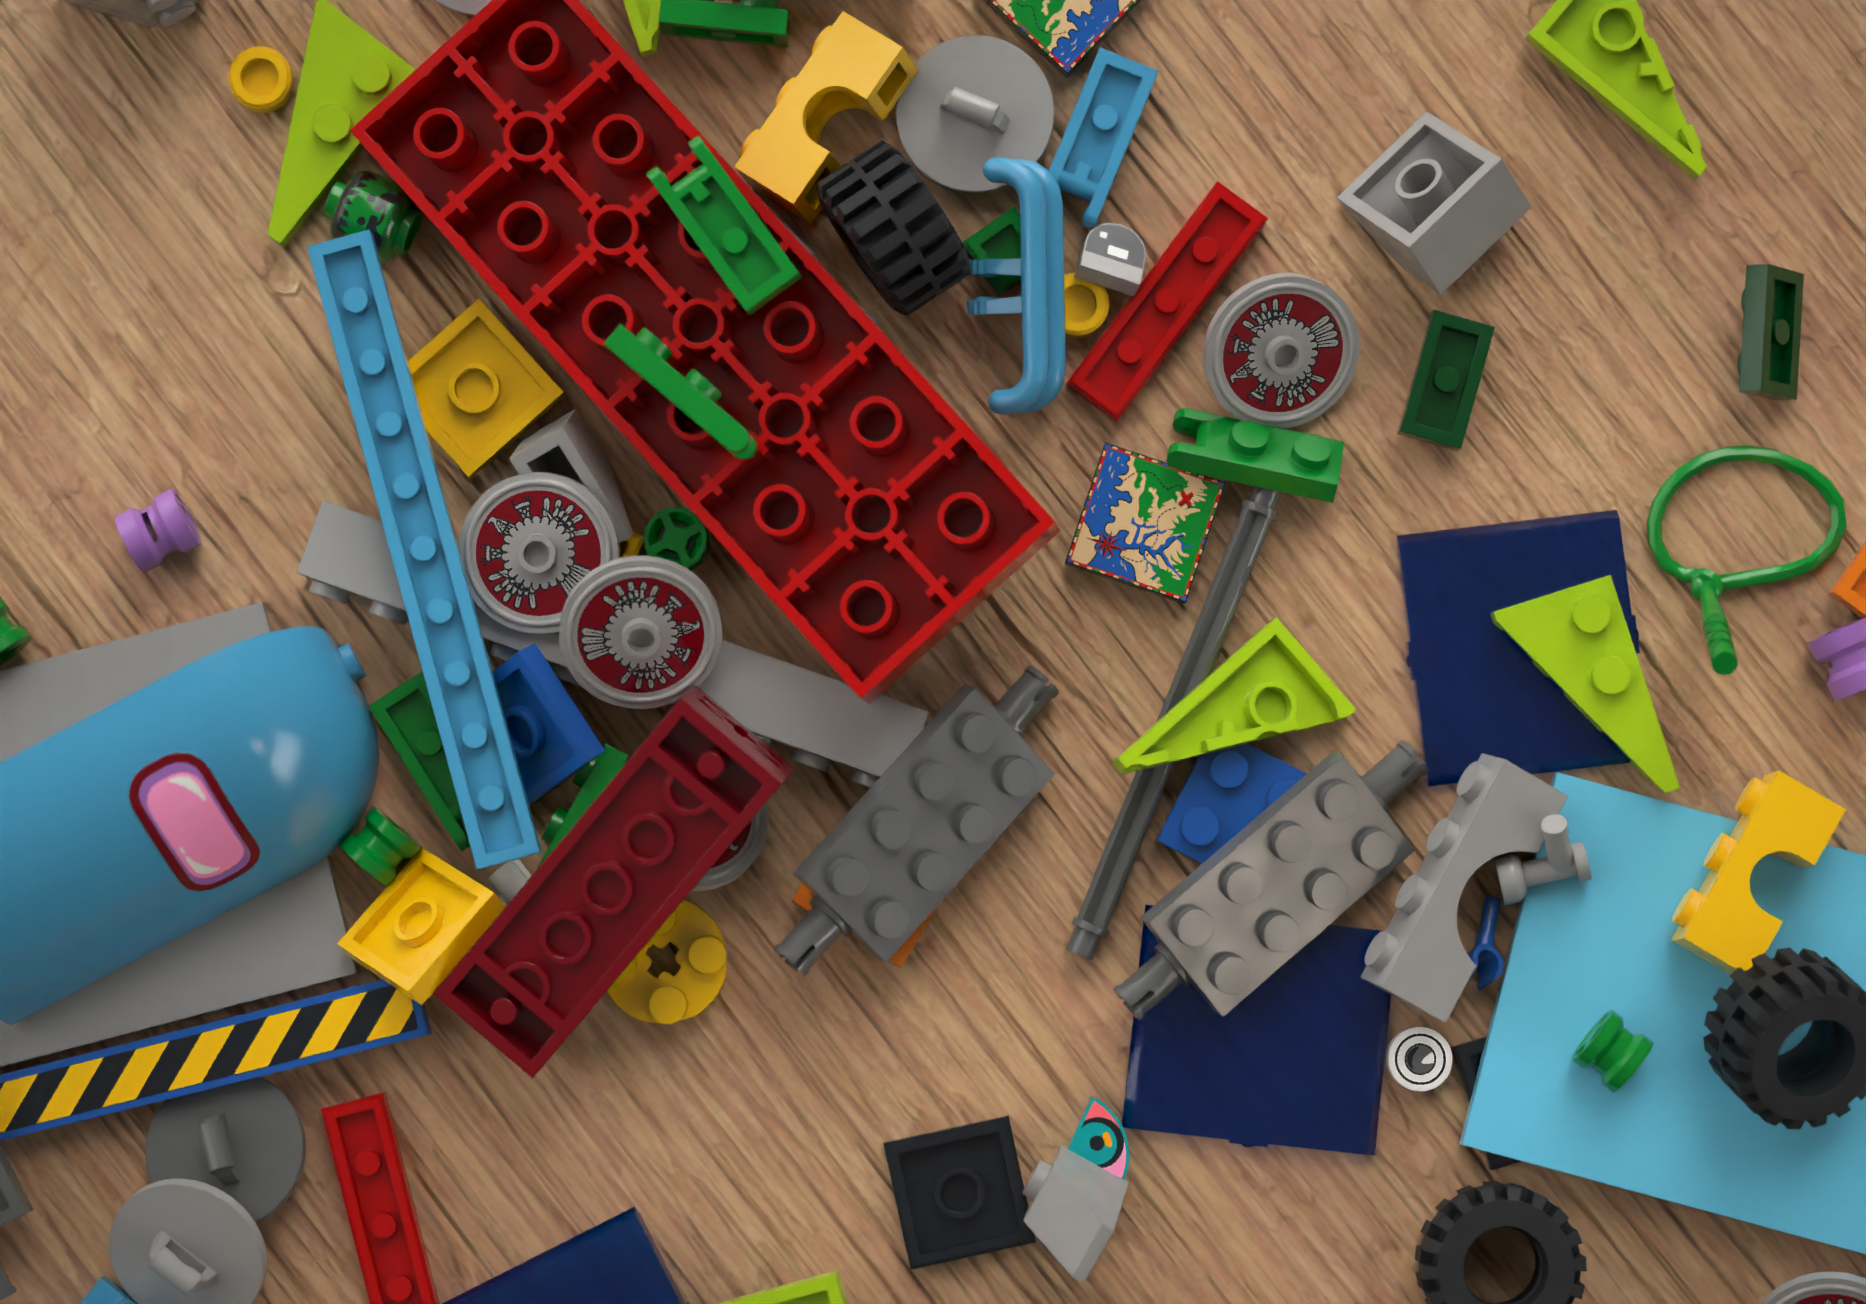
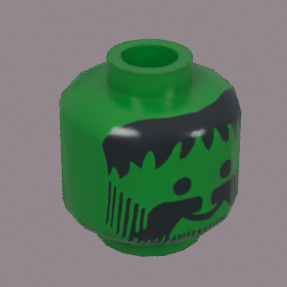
M363 170L357 172L347 185L339 181L334 184L327 197L323 216L331 219V239L369 229L373 233L380 262L385 263L390 261L396 254L404 257L408 253L420 228L423 212L416 208L413 200L395 181L372 171Z

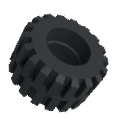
M883 140L878 141L817 183L818 198L827 217L866 277L893 310L907 317L971 273L969 256L953 225L912 165L892 145Z
M1791 948L1777 949L1773 959H1770L1765 953L1752 958L1753 967L1747 971L1739 967L1729 976L1734 982L1728 989L1725 990L1721 987L1718 989L1713 997V1000L1718 1004L1717 1009L1706 1014L1704 1025L1712 1032L1703 1037L1704 1050L1711 1056L1708 1061L1713 1071L1755 1115L1758 1114L1769 1124L1777 1126L1781 1122L1787 1129L1800 1130L1805 1121L1815 1128L1827 1124V1116L1835 1113L1840 1118L1851 1110L1848 1104L1854 1098L1858 1097L1863 1100L1866 1096V991L1826 956L1822 958L1812 950L1803 948L1797 954ZM1812 1021L1811 1027L1803 1040L1790 1051L1778 1055L1788 1036L1800 1026Z
M1497 1181L1483 1182L1482 1186L1472 1187L1468 1185L1456 1190L1458 1195L1450 1201L1444 1198L1435 1207L1438 1213L1431 1222L1426 1219L1420 1231L1424 1234L1421 1246L1416 1245L1415 1260L1419 1262V1272L1416 1273L1418 1286L1424 1291L1426 1296L1424 1300L1427 1304H1572L1575 1297L1582 1299L1585 1285L1580 1283L1581 1271H1587L1586 1257L1580 1254L1578 1245L1582 1244V1240L1578 1231L1570 1226L1567 1221L1569 1217L1559 1207L1552 1204L1547 1198L1523 1186L1513 1183L1509 1185L1501 1184ZM1509 1227L1521 1232L1531 1242L1535 1253V1270L1528 1286L1519 1295L1508 1301L1491 1303L1477 1297L1468 1287L1464 1276V1261L1471 1244L1481 1234L1493 1228Z

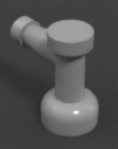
M1558 814L1549 815L1541 823L1543 837L1545 838L1546 857L1521 862L1516 854L1508 852L1493 858L1504 905L1522 901L1527 894V887L1575 876H1577L1578 882L1592 879L1584 843L1571 844L1568 837L1567 820L1563 816Z

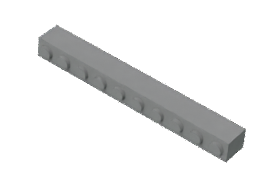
M322 500L297 570L298 574L313 580L309 592L346 604L349 593L373 601L369 613L406 625L408 616L382 521ZM473 600L483 638L493 643L490 655L507 661L518 651L535 643L546 661L554 664L552 670L558 679L582 687L572 676L564 662L560 649L559 631L533 634L510 629L489 617ZM722 640L721 650L714 668L698 687L767 746H769L772 740L795 748L791 758L792 761L824 772L828 771L831 761L855 769L851 781L869 788L873 786L925 728L929 716L928 711L879 695L869 704L862 700L845 682ZM678 701L670 703L669 705L674 706Z

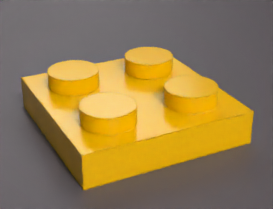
M479 298L408 361L427 432L470 479H473L566 396Z
M421 848L337 944L351 959L420 1005H423L503 911L506 905L493 891L424 848Z

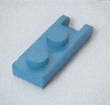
M1101 47L1097 52L1049 169L1059 184L1060 190L1091 202L1084 212L1081 225L1091 230L1096 226L1158 75V70Z

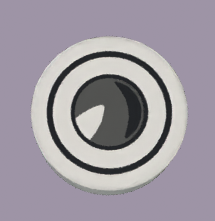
M1409 1027L1397 1033L1389 1043L1386 1052V1064L1392 1078L1401 1086L1413 1091H1428L1438 1087L1448 1077L1452 1067V1052L1446 1039L1438 1032L1426 1027Z

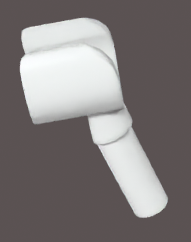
M517 859L505 863L488 880L500 893L498 897L507 906L532 875L521 861Z

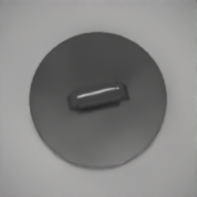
M262 1077L164 1100L157 1110L148 1131L145 1151L147 1172L151 1183L166 1179H189L214 1186L241 1204L255 1223L258 1224L282 1207L299 1182L306 1155L304 1127L297 1109L287 1095L276 1085Z

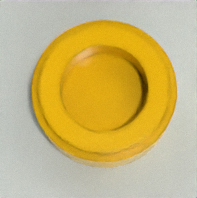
M264 46L248 48L234 59L229 69L228 81L233 95L244 107L251 111L268 113L278 110L288 102L293 94L295 87L294 72L283 55L272 48Z
M1074 272L1064 275L1065 336L1083 338L1095 333L1105 322L1109 310V297L1105 287L1075 278Z

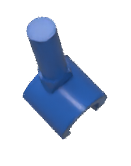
M1492 896L1485 897L1479 933L1476 936L1474 948L1467 952L1476 965L1472 975L1476 970L1479 975L1478 990L1483 989L1499 978L1505 968L1501 954L1494 948V934L1501 900Z

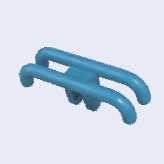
M994 157L984 164L983 173L990 182L1010 184L1018 193L1020 201L1021 258L969 260L971 270L969 275H974L976 278L996 277L998 274L1021 276V296L999 299L996 296L976 297L974 300H967L968 315L1022 313V378L1013 388L999 389L992 392L988 398V406L992 412L999 415L1025 414L1041 410L1052 402L1064 383L1066 343L1063 201L1059 184L1051 172L1037 162Z

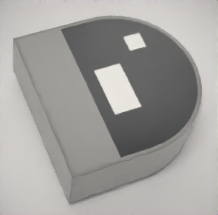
M1116 223L1098 225L1089 232L1081 247L1074 277L1134 296L1140 286L1146 261L1145 245L1141 238L1126 226Z

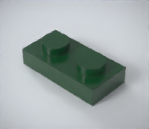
M1770 264L1746 265V282L1741 297L1744 316L1742 350L1738 357L1739 392L1771 400H1797L1804 284L1803 273Z
M1437 310L1431 312L1398 428V435L1454 451H1459L1462 448L1494 333V326Z

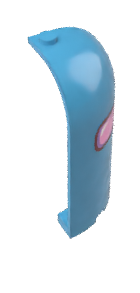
M312 626L286 628L246 639L213 652L174 671L0 763V1020L11 1026L308 870L324 860L340 846L343 840L358 825L367 809L375 787L379 765L377 728L373 714L368 707L367 699L357 682L367 675L349 642L339 646L325 630Z

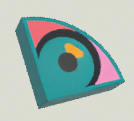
M1091 1096L1067 1148L1124 1180L1129 1165V1146L1126 1133L1113 1111L1102 1101Z

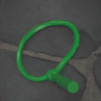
M1728 446L1702 453L1676 469L1662 484L1653 499L1647 518L1648 546L1660 569L1683 583H1691V593L1694 599L1701 602L1702 629L1711 666L1720 675H1729L1738 666L1729 624L1718 601L1723 591L1785 581L1817 570L1838 550L1847 528L1844 499L1831 480L1806 462L1775 449L1754 446ZM1751 460L1777 465L1803 477L1820 491L1830 507L1831 527L1826 540L1810 556L1781 566L1717 575L1714 571L1706 568H1686L1672 560L1662 541V519L1666 506L1676 490L1691 476L1708 466L1722 462Z

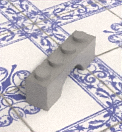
M1484 753L1481 754L1478 761L1471 763L1461 775L1456 790L1459 796L1447 818L1441 819L1430 832L1426 842L1428 853L1418 872L1408 877L1401 886L1395 900L1397 910L1386 931H1381L1371 941L1364 959L1367 966L1360 977L1420 1012L1444 1023L1449 1018L1476 968V965L1468 956L1461 943L1457 928V908L1466 883L1481 865L1498 855L1515 851L1538 853L1545 840L1541 828L1543 819L1549 815L1559 814L1568 798L1566 794L1508 760Z

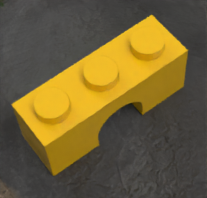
M842 11L833 26H827L818 35L812 47V56L798 76L789 79L783 85L776 99V107L761 129L754 130L746 138L740 150V159L734 166L735 169L753 189L811 225L822 210L818 198L817 183L841 167L831 152L820 146V135L825 123L834 114L852 108L864 110L884 121L919 71L902 46Z
M1779 770L1765 774L1762 780L1753 777L1747 784L1735 806V811L1741 813L1742 816L1730 836L1721 833L1715 840L1703 863V866L1710 869L1708 876L1699 892L1692 888L1686 892L1671 920L1679 925L1671 939L1673 942L1730 975L1739 967L1744 971L1753 967L1752 958L1766 953L1783 921L1760 908L1752 897L1750 875L1756 863L1765 855L1770 854L1779 856L1799 868L1815 866L1846 811L1845 808Z

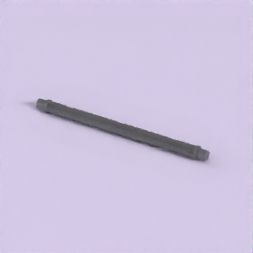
M1253 486L1248 500H1242L1240 505L1242 509L1157 721L1210 675L1272 521H1276L1278 513L1274 510L1282 492ZM1174 762L1136 771L1077 918L1074 917L1071 924L1075 928L1066 950L1093 960L1101 938H1107L1109 934L1107 927Z

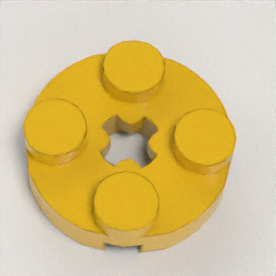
M684 899L607 990L612 1000L630 1016L651 1023L673 1024L694 1017L705 1010L722 989L727 972V949L717 922L703 908ZM669 943L674 944L679 949L675 956L676 962L681 966L679 972L673 976L665 971L659 977H655L648 970L653 962L647 955L648 950L653 944L661 949L665 948Z

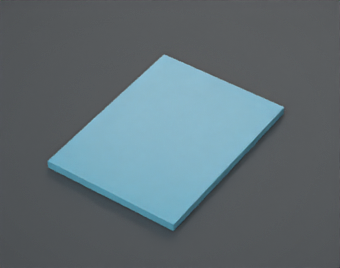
M1554 773L1550 786L1568 796L1558 815L1563 816L1567 820L1568 837L1571 844L1584 843L1592 879L1578 882L1577 876L1527 887V894L1520 903L1504 965L1505 968L1502 973L1459 1144L1866 1255V1096L1863 1100L1858 1097L1854 1098L1848 1104L1851 1110L1840 1118L1835 1113L1827 1116V1124L1815 1128L1805 1121L1800 1130L1787 1129L1781 1122L1774 1126L1765 1122L1758 1114L1755 1115L1713 1071L1708 1062L1711 1056L1704 1050L1703 1037L1712 1033L1704 1025L1706 1014L1709 1011H1716L1718 1006L1713 997L1720 987L1727 990L1734 981L1727 972L1671 940L1679 925L1671 921L1677 906L1690 888L1699 892L1710 872V869L1703 866L1706 855L1721 833H1725L1728 836L1731 835L1738 821L1570 775ZM1545 840L1538 853L1533 852L1532 860L1547 856ZM1826 845L1815 866L1799 868L1776 855L1767 854L1762 857L1751 872L1750 891L1760 908L1783 921L1765 954L1770 959H1773L1777 949L1791 948L1797 954L1803 948L1815 951L1822 958L1826 956L1866 991V855ZM1610 1010L1615 1011L1623 1018L1624 1028L1633 1035L1643 1034L1653 1042V1047L1639 1068L1615 1092H1611L1602 1084L1601 1075L1592 1067L1581 1068L1572 1060V1055L1584 1037ZM1812 1021L1793 1031L1783 1043L1778 1055L1784 1054L1797 1046L1808 1033Z

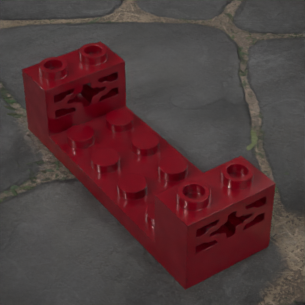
M694 686L672 707L433 995L530 1077L534 1078L736 837L793 772L794 768L700 688Z

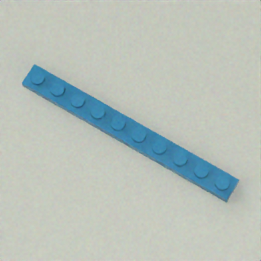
M368 229L307 246L476 869L481 870L542 853L373 233Z

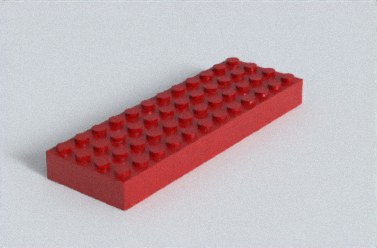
M491 0L350 129V132L853 691L865 702L872 703L1061 531L1056 521L579 0ZM698 135L802 276V278L750 316L646 175L647 172L657 166L666 174L671 186H673L703 164L693 155L688 144ZM619 324H622L635 336L645 327L673 351V354L666 361L683 377H686L692 368L695 369L722 393L715 404L742 425L757 443L756 454L749 460L736 458L616 357L603 343Z

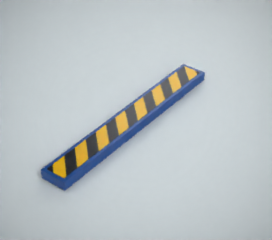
M379 980L1 1074L0 1141L429 1035L432 1032L425 1003L420 1005L386 981Z

